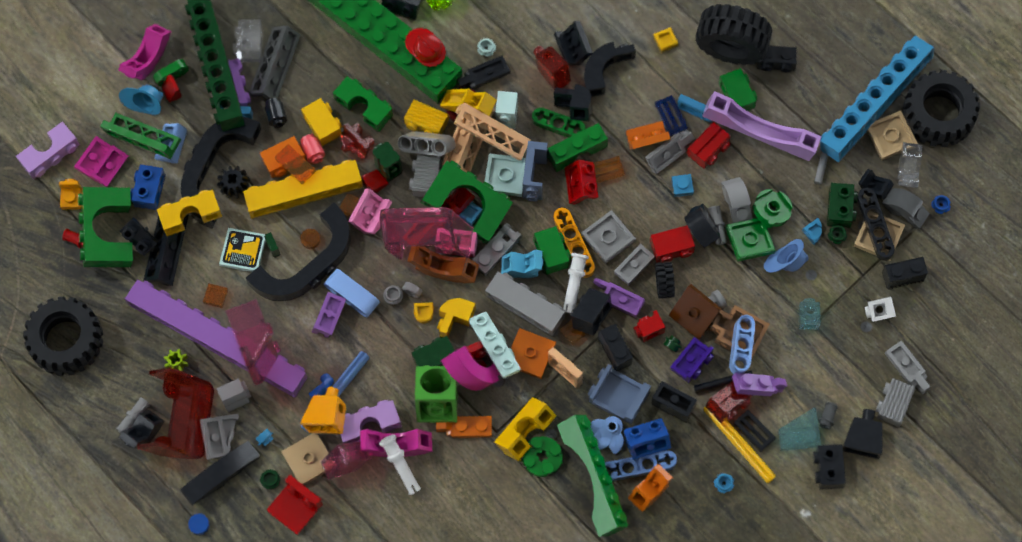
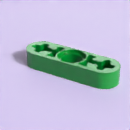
M537 108L532 113V121L535 126L568 138L585 130V125L582 121L571 120L568 116L545 108ZM543 114L544 118L539 121L537 116ZM560 119L564 122V126L556 128L553 122ZM567 123H570V128L568 127V131H566ZM580 127V131L574 133V129Z

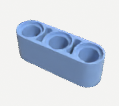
M335 269L324 282V286L335 295L345 298V303L366 318L369 317L380 303L373 294L339 269Z
M749 315L741 316L734 325L729 369L733 374L745 373L751 364L755 320ZM740 322L747 323L749 329H743L740 326ZM738 341L744 342L746 349H741L738 346ZM736 361L743 362L744 368H738Z

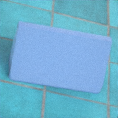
M179 123L164 124L162 131L180 137L181 141L171 160L155 154L154 159L178 163L187 129ZM169 139L162 143L171 147L173 140Z

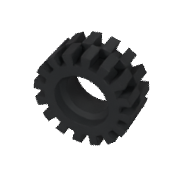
M672 262L655 263L658 298L675 297Z

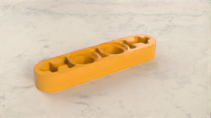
M558 208L554 212V223L558 232H562L565 240L564 245L570 254L573 253L572 250L575 247H581L584 251L582 255L589 256L585 264L587 267H591L589 272L584 270L585 276L583 277L589 278L595 271L594 262L570 211L566 208ZM559 214L566 216V226H564L562 219H558ZM567 230H573L576 233L572 239L566 238L564 234Z

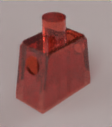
M538 46L533 50L537 68L553 90H555V87L563 88L571 83L568 63L552 46L546 49Z

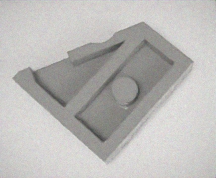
M238 413L200 420L207 460L223 457L230 452V442L234 437L235 423L239 418Z

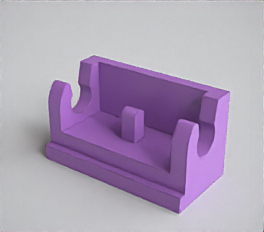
M330 292L327 293L312 333L318 334L320 332L324 334V337L332 336L345 304V298Z

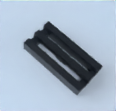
M748 409L733 422V425L760 452L776 439ZM746 416L769 438L768 440L745 419ZM740 422H742L763 444L761 445V444L740 424Z

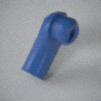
M325 373L320 377L322 383L309 392L311 398L315 395H324L327 388L333 385L334 380L333 377H330V374Z

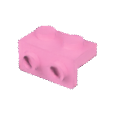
M365 188L348 222L362 233L374 235L380 229L385 215L388 214L392 201L383 199L371 189Z

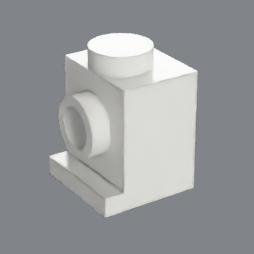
M891 296L867 302L868 306L864 307L867 318H871L872 322L896 317ZM879 305L883 307L881 313L875 311V308Z

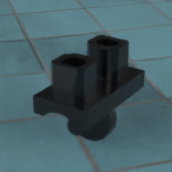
M134 217L120 230L122 236L132 242L136 250L144 256L158 243L148 232L149 228L147 226L144 228Z

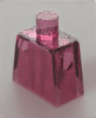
M359 441L337 445L321 461V464L329 480L357 471L368 460H371L372 456L369 452L361 451V443Z

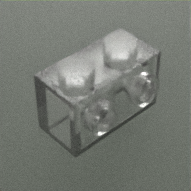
M238 20V27H235L234 30L235 39H237V43L233 44L234 55H237L240 62H261L263 42L262 21Z

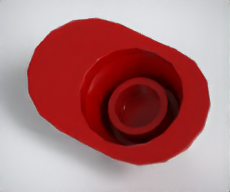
M416 28L406 36V48L424 66H437L445 59V46L430 30Z

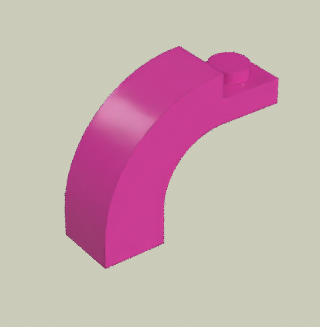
M157 24L147 27L139 49L132 58L120 64L118 71L124 73L128 78H137L141 81L145 79L162 57L171 31Z
M465 346L441 360L448 373L467 389L480 391L499 381L497 376L500 373L494 364L487 368L480 366L472 358Z
M368 429L360 431L361 451L369 452L371 456L388 457L384 447L380 446L379 442L393 434L396 436L395 440L399 448L404 450L403 457L432 452V432L420 429L404 433H381Z

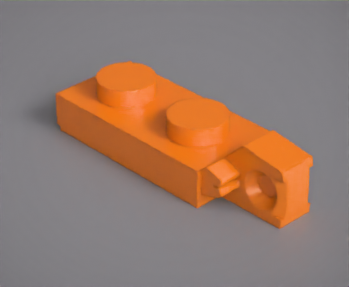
M457 416V422H436V432H446V435L452 438L492 437V416Z

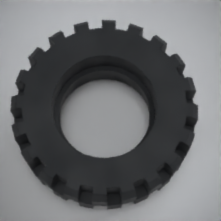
M716 4L715 6H709L702 12L695 40L699 48L704 50V53L711 55L715 59L736 65H753L761 62L766 57L773 30L767 19L761 17L757 12H752L748 8L744 9L737 5Z
M933 70L929 71L928 76L923 74L912 83L903 104V115L908 126L912 129L914 137H920V142L924 144L929 142L930 146L936 147L937 144H941V147H947L949 143L953 146L958 144L959 140L963 141L968 136V133H971L979 115L980 103L978 102V93L973 92L975 87L972 83L968 84L964 76L960 78L957 76L958 73L953 71L950 74L947 73V70H940V73ZM930 97H945L956 105L959 115L950 121L936 120L926 112L923 103Z
M64 296L58 297L56 301L53 298L48 299V303L45 305L39 304L37 306L38 310L30 313L31 320H26L24 325L27 331L23 332V338L26 340L24 344L29 355L41 369L44 368L50 374L55 372L56 375L63 376L64 372H67L70 376L74 375L76 370L80 372L86 370L84 366L87 364L91 366L94 363L93 357L99 356L101 352L99 347L103 346V339L101 337L103 336V329L92 309L88 308L86 303L78 302L76 298L69 297L66 300ZM71 321L80 326L81 335L73 347L64 351H53L48 348L46 344L47 336L55 325Z

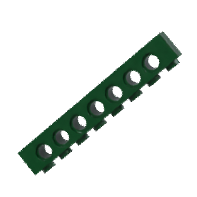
M187 0L188 4L185 5L187 15L192 17L189 20L191 30L196 32V35H193L195 46L200 47L197 54L199 61L204 62V66H201L204 78L208 77V82H205L208 93H212L213 96L209 99L212 109L216 108L217 111L214 114L216 124L221 125L222 131L244 126L243 115L211 0Z

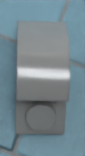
M738 177L721 182L724 199L729 205L732 223L753 219L750 197L743 180Z

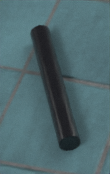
M746 371L745 373L752 374V371ZM733 375L694 385V391L699 393L734 383Z

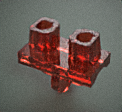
M349 123L344 124V130L340 134V141L343 143L341 150L344 153L350 150L352 154L356 153L362 160L365 159L368 152L373 148L375 141L370 136L364 139L360 136L363 133V129L358 123L351 126Z

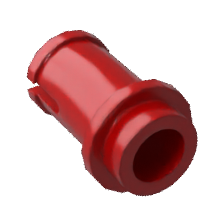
M70 229L64 231L62 240L76 244L78 248L83 247V242H79V233Z

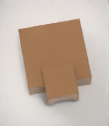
M736 305L733 306L729 314L721 310L709 329L718 335L714 343L731 351L734 325L741 316L749 315L755 320L753 357L769 323ZM740 322V326L743 329H749L747 323ZM738 341V346L741 349H746V344Z

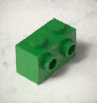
M741 68L719 77L718 84L724 96L732 98L746 111L755 109L756 101L758 100L756 92L751 90L749 77L746 73H743Z
M555 226L534 233L533 242L536 250L542 251L543 268L546 275L567 269L571 260V254L568 249L565 250L563 245L565 240L562 232H558Z

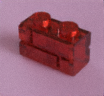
M732 381L713 395L705 406L720 423L726 419L731 421L738 414L737 411L740 408L744 411L751 405L752 402L750 400L753 395L737 394L734 382Z

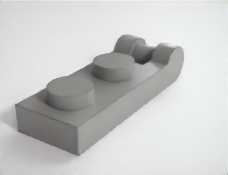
M506 223L472 261L479 264L478 270L486 276L502 259V256L507 254L516 245L522 235L518 231L512 230V226ZM506 235L511 238L508 242L503 239Z

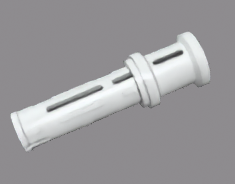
M571 253L573 258L571 268L568 269L570 277L563 311L571 313L576 307L581 278L585 276L584 268L589 256Z
M395 434L382 439L379 445L384 447L388 455V461L393 462L409 495L415 493L411 487L412 485L416 492L421 487L418 485L403 457L404 450L399 448L395 440Z

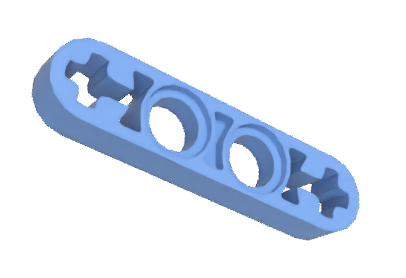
M661 451L635 460L630 457L605 462L606 468L609 467L610 470H616V465H619L620 475H617V471L611 473L612 481L648 475L653 467L657 465L656 457H659L658 461H663L665 456L673 459L670 465H667L666 462L659 464L663 469L669 471L675 467L677 457L672 451ZM649 459L653 462L654 466L651 469H645L642 466V462ZM630 463L633 465L634 470L631 473H625L622 466Z

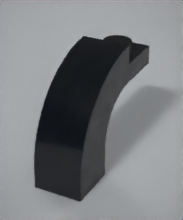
M609 42L599 47L590 56L584 71V87L589 90L591 97L605 94L606 86L603 73L610 65L635 59L636 50L634 44H623L615 48L614 42Z

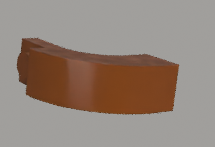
M412 243L407 260L415 265V269L419 272L457 283H475L479 264L467 257L440 255L419 243Z

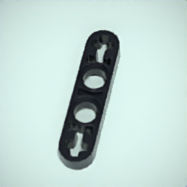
M863 188L859 191L857 202L876 256L880 260L887 261L894 254V245L874 190ZM864 194L871 196L869 199L870 206L868 207L867 200L862 199ZM875 211L878 214V218L872 220L868 218L867 213ZM878 228L882 229L884 236L876 237L873 231ZM885 241V249H889L888 255H886L885 252H881L883 248L881 242Z

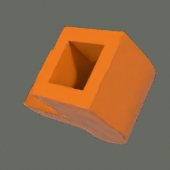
M657 464L646 479L635 487L628 499L643 512L663 494L673 477Z

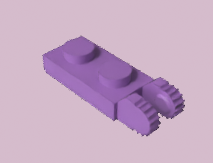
M599 278L594 279L593 282L596 286L606 289L604 293L611 295L612 307L637 318L645 303L644 298L611 282L608 283Z

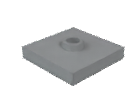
M612 210L581 232V236L605 264L636 241V238Z

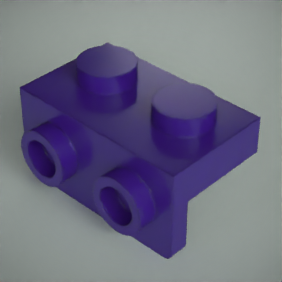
M694 337L670 366V370L690 383L692 379L696 380L700 376L702 366L704 364L708 365L714 358V348L712 346L707 347Z

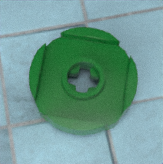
M766 189L760 192L752 205V210L756 217L767 228L782 226L791 217L792 203L783 192L779 191L777 193L772 191L773 189ZM769 205H771L772 207L775 206V207H776V210H775V211L771 210V209L769 208V207H770Z
M533 437L528 442L531 447L522 456L524 466L530 474L536 477H548V475L556 473L561 467L563 460L561 446L549 437ZM545 452L548 459H544L542 462L539 461L537 455Z

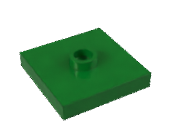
M758 218L727 224L725 227L737 262L771 255L776 251L768 228Z

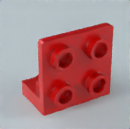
M289 475L285 479L287 486L267 508V512L298 535L322 507L323 502L316 494Z

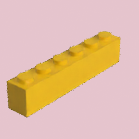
M345 160L335 166H324L321 170H309L304 172L303 175L288 176L285 180L278 182L270 181L260 187L252 186L243 191L252 219L363 188V183L356 160Z

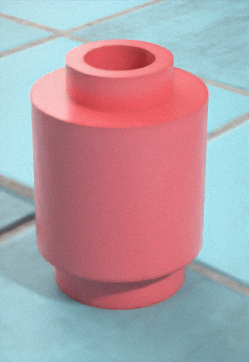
M314 134L304 136L300 140V146L307 161L313 164L320 163L325 156V152L319 139Z

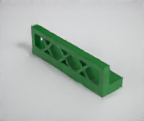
M116 112L111 122L103 120L100 125L107 135L170 160L181 141L180 137ZM119 119L125 122V127L116 125ZM140 127L142 133L138 134L130 131V129ZM155 133L158 139L153 140L146 136ZM169 139L173 140L171 147L162 142Z

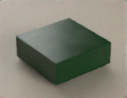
M272 233L265 234L264 237L274 258L280 256Z

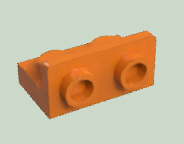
M663 121L626 130L630 149L670 139L669 132L665 131Z

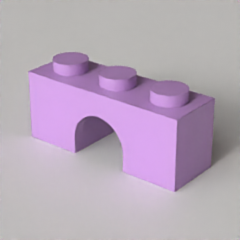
M63 122L47 133L52 141L50 149L39 152L30 145L16 156L33 180L44 175L48 168L60 163L64 156L73 153L80 145L76 137Z
M393 400L380 401L377 403V406L371 408L369 406L363 407L354 414L346 413L343 434L340 435L344 446L347 447L360 442V431L368 422L377 423L381 427L382 433L402 427Z

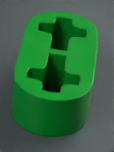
M180 59L157 71L153 75V79L157 86L161 87L168 75L171 74L175 80L186 74L189 67L183 59Z

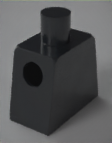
M863 409L862 418L854 417L843 444V452L880 459L882 455V423L874 421V410Z

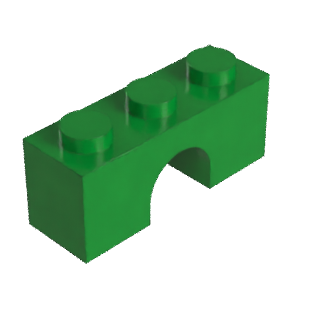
M347 76L333 92L334 100L347 110H350L358 103L367 105V110L362 114L363 120L377 132H380L393 117L392 106L386 100L381 101L372 90L363 88L362 84L355 78L352 80Z
M597 123L549 147L548 159L557 173L574 163V160L580 155L589 152L591 156L607 148L608 138L600 124Z

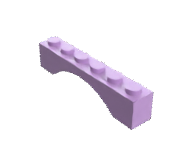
M715 91L708 99L702 117L807 161L816 153L821 136L805 129L786 127L763 120L743 109L732 98Z

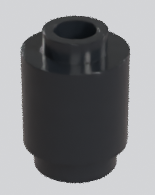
M278 98L267 100L264 109L269 125L275 128L284 126L288 119L283 103Z

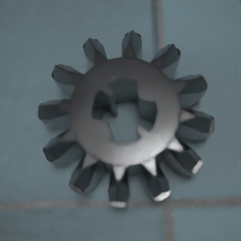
M229 165V171L222 169L223 175H218L217 179L220 182L217 183V186L221 189L222 195L227 194L229 199L232 195H235V198L238 199V194L244 195V189L250 187L248 184L250 178L246 176V170L240 171L239 166H236L233 170L232 166Z

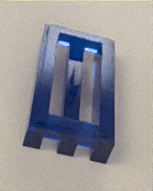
M673 95L655 102L654 105L670 137L676 133H681V131L688 130ZM668 101H670L675 111V114L681 124L680 127H678L676 120L667 104ZM661 104H663V106H664V108H665V110H666V112H667V114H668V116H669V118H670V121H671V123H672V125H673V127H674L673 130H672V128H671V126H670V124H669V121H668V119H667V117H666V115H665V113H664V111H663V109H662V107H661Z

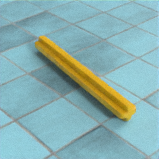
M707 404L703 410L766 483L773 481L776 476L714 404Z

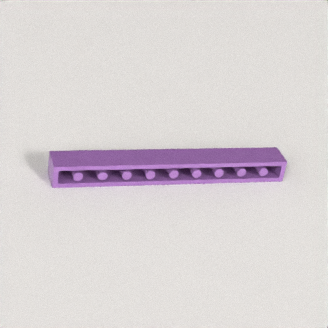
M137 279L125 297L127 304L294 398L307 380L305 369L297 364L293 366L287 363L288 360L285 357L271 354L270 349L263 345L260 347L255 345L254 341L247 336L242 338L231 327L224 328L215 318L211 317L208 319L204 317V313L200 310L188 308L184 301L180 299L176 301L170 298L171 295L164 290L159 292L148 281L144 280V282H141Z

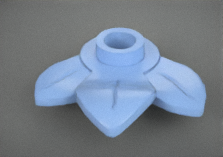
M610 416L605 420L596 419L591 422V429L598 441L599 450L608 446L614 454H617L624 443V438L621 434L623 429L622 421L618 417ZM612 422L616 424L614 430L609 428V424Z

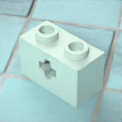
M498 91L496 120L509 128L516 129L518 112L517 92Z

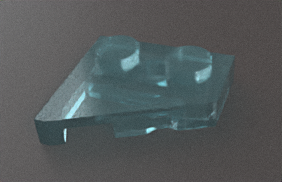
M816 408L810 409L778 430L780 451L816 448L818 445H821Z

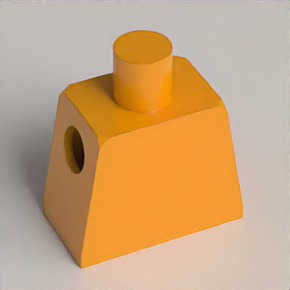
M328 387L325 395H315L312 397L300 423L309 433L343 434L346 404L338 397L339 390L337 388Z

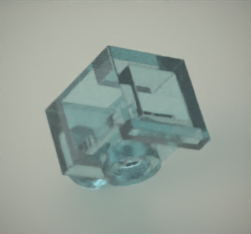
M806 298L803 302L799 303V329L819 330L821 324L820 302H815L813 298ZM807 310H808V311H814V313H813V314H809V313L807 312Z

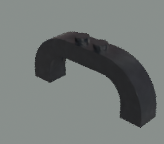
M243 117L245 125L226 131H222L221 125L216 123L209 127L203 134L199 144H195L191 160H188L184 166V174L181 180L182 198L198 195L200 186L219 148L223 144L239 140L254 146L262 130L260 122ZM195 212L189 213L197 222L213 229L217 221L215 219L204 223L201 215Z
M335 202L320 214L321 221L332 233V239L328 247L297 274L288 279H276L270 276L260 265L246 277L248 285L257 294L273 301H290L301 297L311 288L315 289L320 285L321 280L325 276H330L335 271L336 267L347 255L351 242L348 221L343 211Z

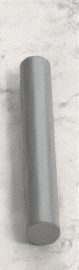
M821 152L814 183L819 185L822 184L828 155Z

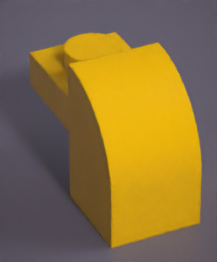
M461 298L446 301L439 309V316L444 318L440 319L437 327L440 337H449L454 322L469 327V319L474 316L476 304Z

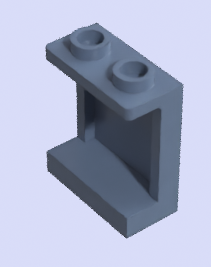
M528 141L523 177V198H526L528 201L535 202L543 198V183L533 182L535 163L547 164L548 143Z
M608 364L606 369H601L597 377L600 379L597 385L593 384L588 392L590 396L589 403L632 425L651 391V386L645 382L642 385L612 369V365Z

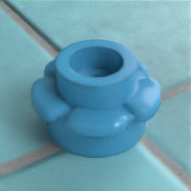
M266 429L255 438L259 443L258 446L263 444L265 447L274 439L271 436L273 432Z
M722 473L714 480V486L720 493L730 492L734 487V480L732 476Z

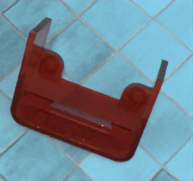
M171 367L149 371V375L164 380L163 392L166 397L173 399L168 437L159 436L153 443L137 444V449L163 457L202 458L205 454V446L200 420L210 418L214 397L213 385L209 381Z

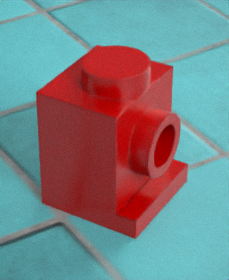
M655 310L651 317H642L637 326L633 327L637 338L641 337L644 343L665 333V325L657 310Z

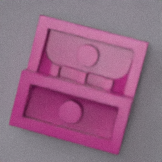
M95 136L74 168L90 179L107 187L129 155Z

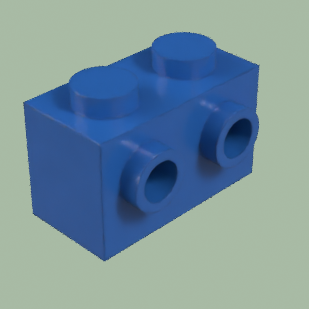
M140 164L139 170H136L134 175L135 187L130 191L134 207L151 210L158 209L166 176L163 168Z
M662 418L624 430L626 445L633 460L671 448L669 433Z

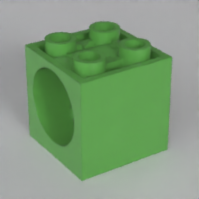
M416 366L415 406L417 423L457 422L458 383L444 366Z

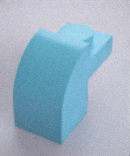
M533 250L527 254L510 252L503 255L501 273H507L513 278L537 277L538 271L542 270L543 266L542 251Z

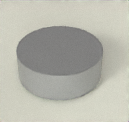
M405 282L402 290L413 298H419L423 292L421 288L410 282Z

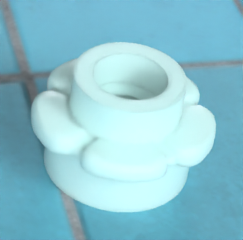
M488 38L482 39L477 45L478 53L482 56L489 57L496 50V45Z

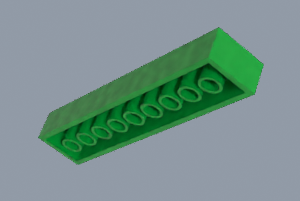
M308 0L437 104L444 98L446 91L452 90L457 84V80L463 77L462 68L446 55L441 64L428 67L421 64L408 51L405 45L406 36L413 29L376 0Z

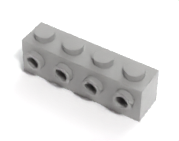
M497 272L485 290L486 297L550 336L554 335L565 318V311H563L564 309L559 304H551L546 301L547 298L540 293L535 294L531 292L527 285L524 283L518 284L507 273Z

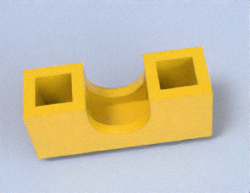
M213 189L203 190L198 195L192 197H183L173 204L166 203L157 209L166 236L184 231L183 220L189 213H198L201 215L204 223L222 217Z
M532 397L494 443L505 455L519 461L531 447L525 440L528 433L534 429L544 431L554 420L556 414L546 403Z

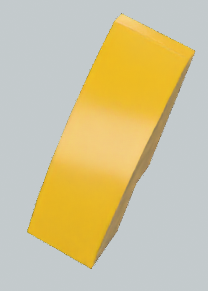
M453 89L446 91L440 107L456 112L459 105L466 103L490 116L497 99L487 92L475 93L470 89Z

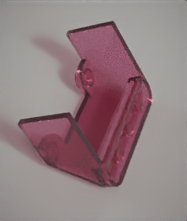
M444 207L394 208L382 209L380 211L379 220L384 247L388 253L396 258L402 259L405 247L437 246L443 253L452 254L453 251H457L465 258H469L473 228L453 210Z
M256 299L226 310L243 360L255 386L264 382L278 358L277 353L281 352L277 340L273 341L271 335L274 334L270 322L266 324Z

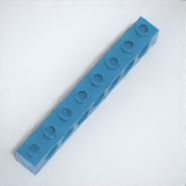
M914 36L911 41L908 40L904 44L902 51L893 56L891 63L881 69L879 76L870 81L865 92H861L857 96L855 103L845 109L844 115L834 121L832 128L828 132L823 133L820 139V151L840 162L868 131L870 126L878 120L933 58L934 47L917 36Z

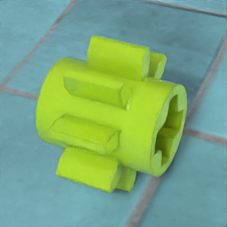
M180 349L177 352L169 350L170 354L168 357H163L168 362L164 365L165 368H171L172 374L175 371L183 373L182 369L189 366L184 361L188 358L187 354L181 355Z

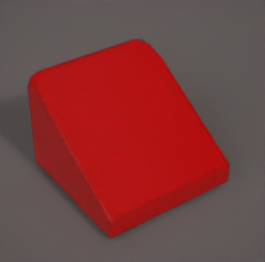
M171 74L168 75L162 85V91L167 101L171 103L181 98L182 95Z
M377 169L361 177L364 185L375 193H378L389 184Z

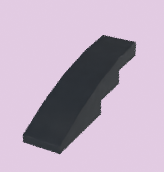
M246 441L183 486L180 491L193 506L222 488L227 481L242 473L245 467L259 459L260 454L249 441Z

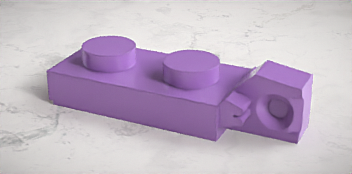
M240 59L228 60L240 106H248V103L251 102L249 93L244 92L243 87L246 86L244 75L240 76V72L243 70Z
M734 373L732 376L737 394L772 396V394H777V392L782 393L785 387H787L785 379H774L773 376Z

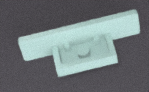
M487 312L470 318V325L502 378H507L520 372V366L515 360L512 349L507 347L503 334L498 332Z

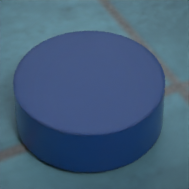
M203 514L193 515L188 522L189 529L196 535L205 534L210 526L209 520Z

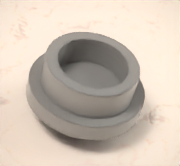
M391 285L384 290L383 297L388 304L396 305L402 301L403 292L400 287Z

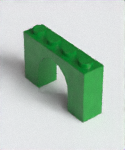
M446 161L420 203L437 213L449 193L453 190L467 188L474 191L481 199L482 213L471 232H477L478 240L487 244L513 202L510 201V197L505 193L500 192L499 194L494 191V187L489 183H482L477 180L475 174L469 171L466 173L461 170V166L456 162Z
M83 187L81 194H78V205H81L82 212L78 214V222L82 224V230H79V242H83V249H80L79 257L80 261H83V267H131L133 262L132 242L104 241L95 234L92 227V221L100 214L129 213L131 207L130 188Z

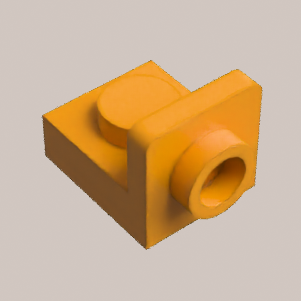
M75 179L59 181L61 188L60 208L62 210L81 209V205H78V194L82 192L79 181Z

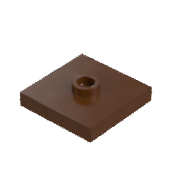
M690 284L669 313V316L699 340L722 308Z

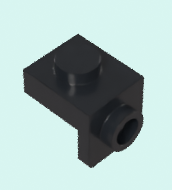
M867 169L859 181L862 189L871 188L874 190L877 198L883 200L894 185L890 179L876 176L871 169Z

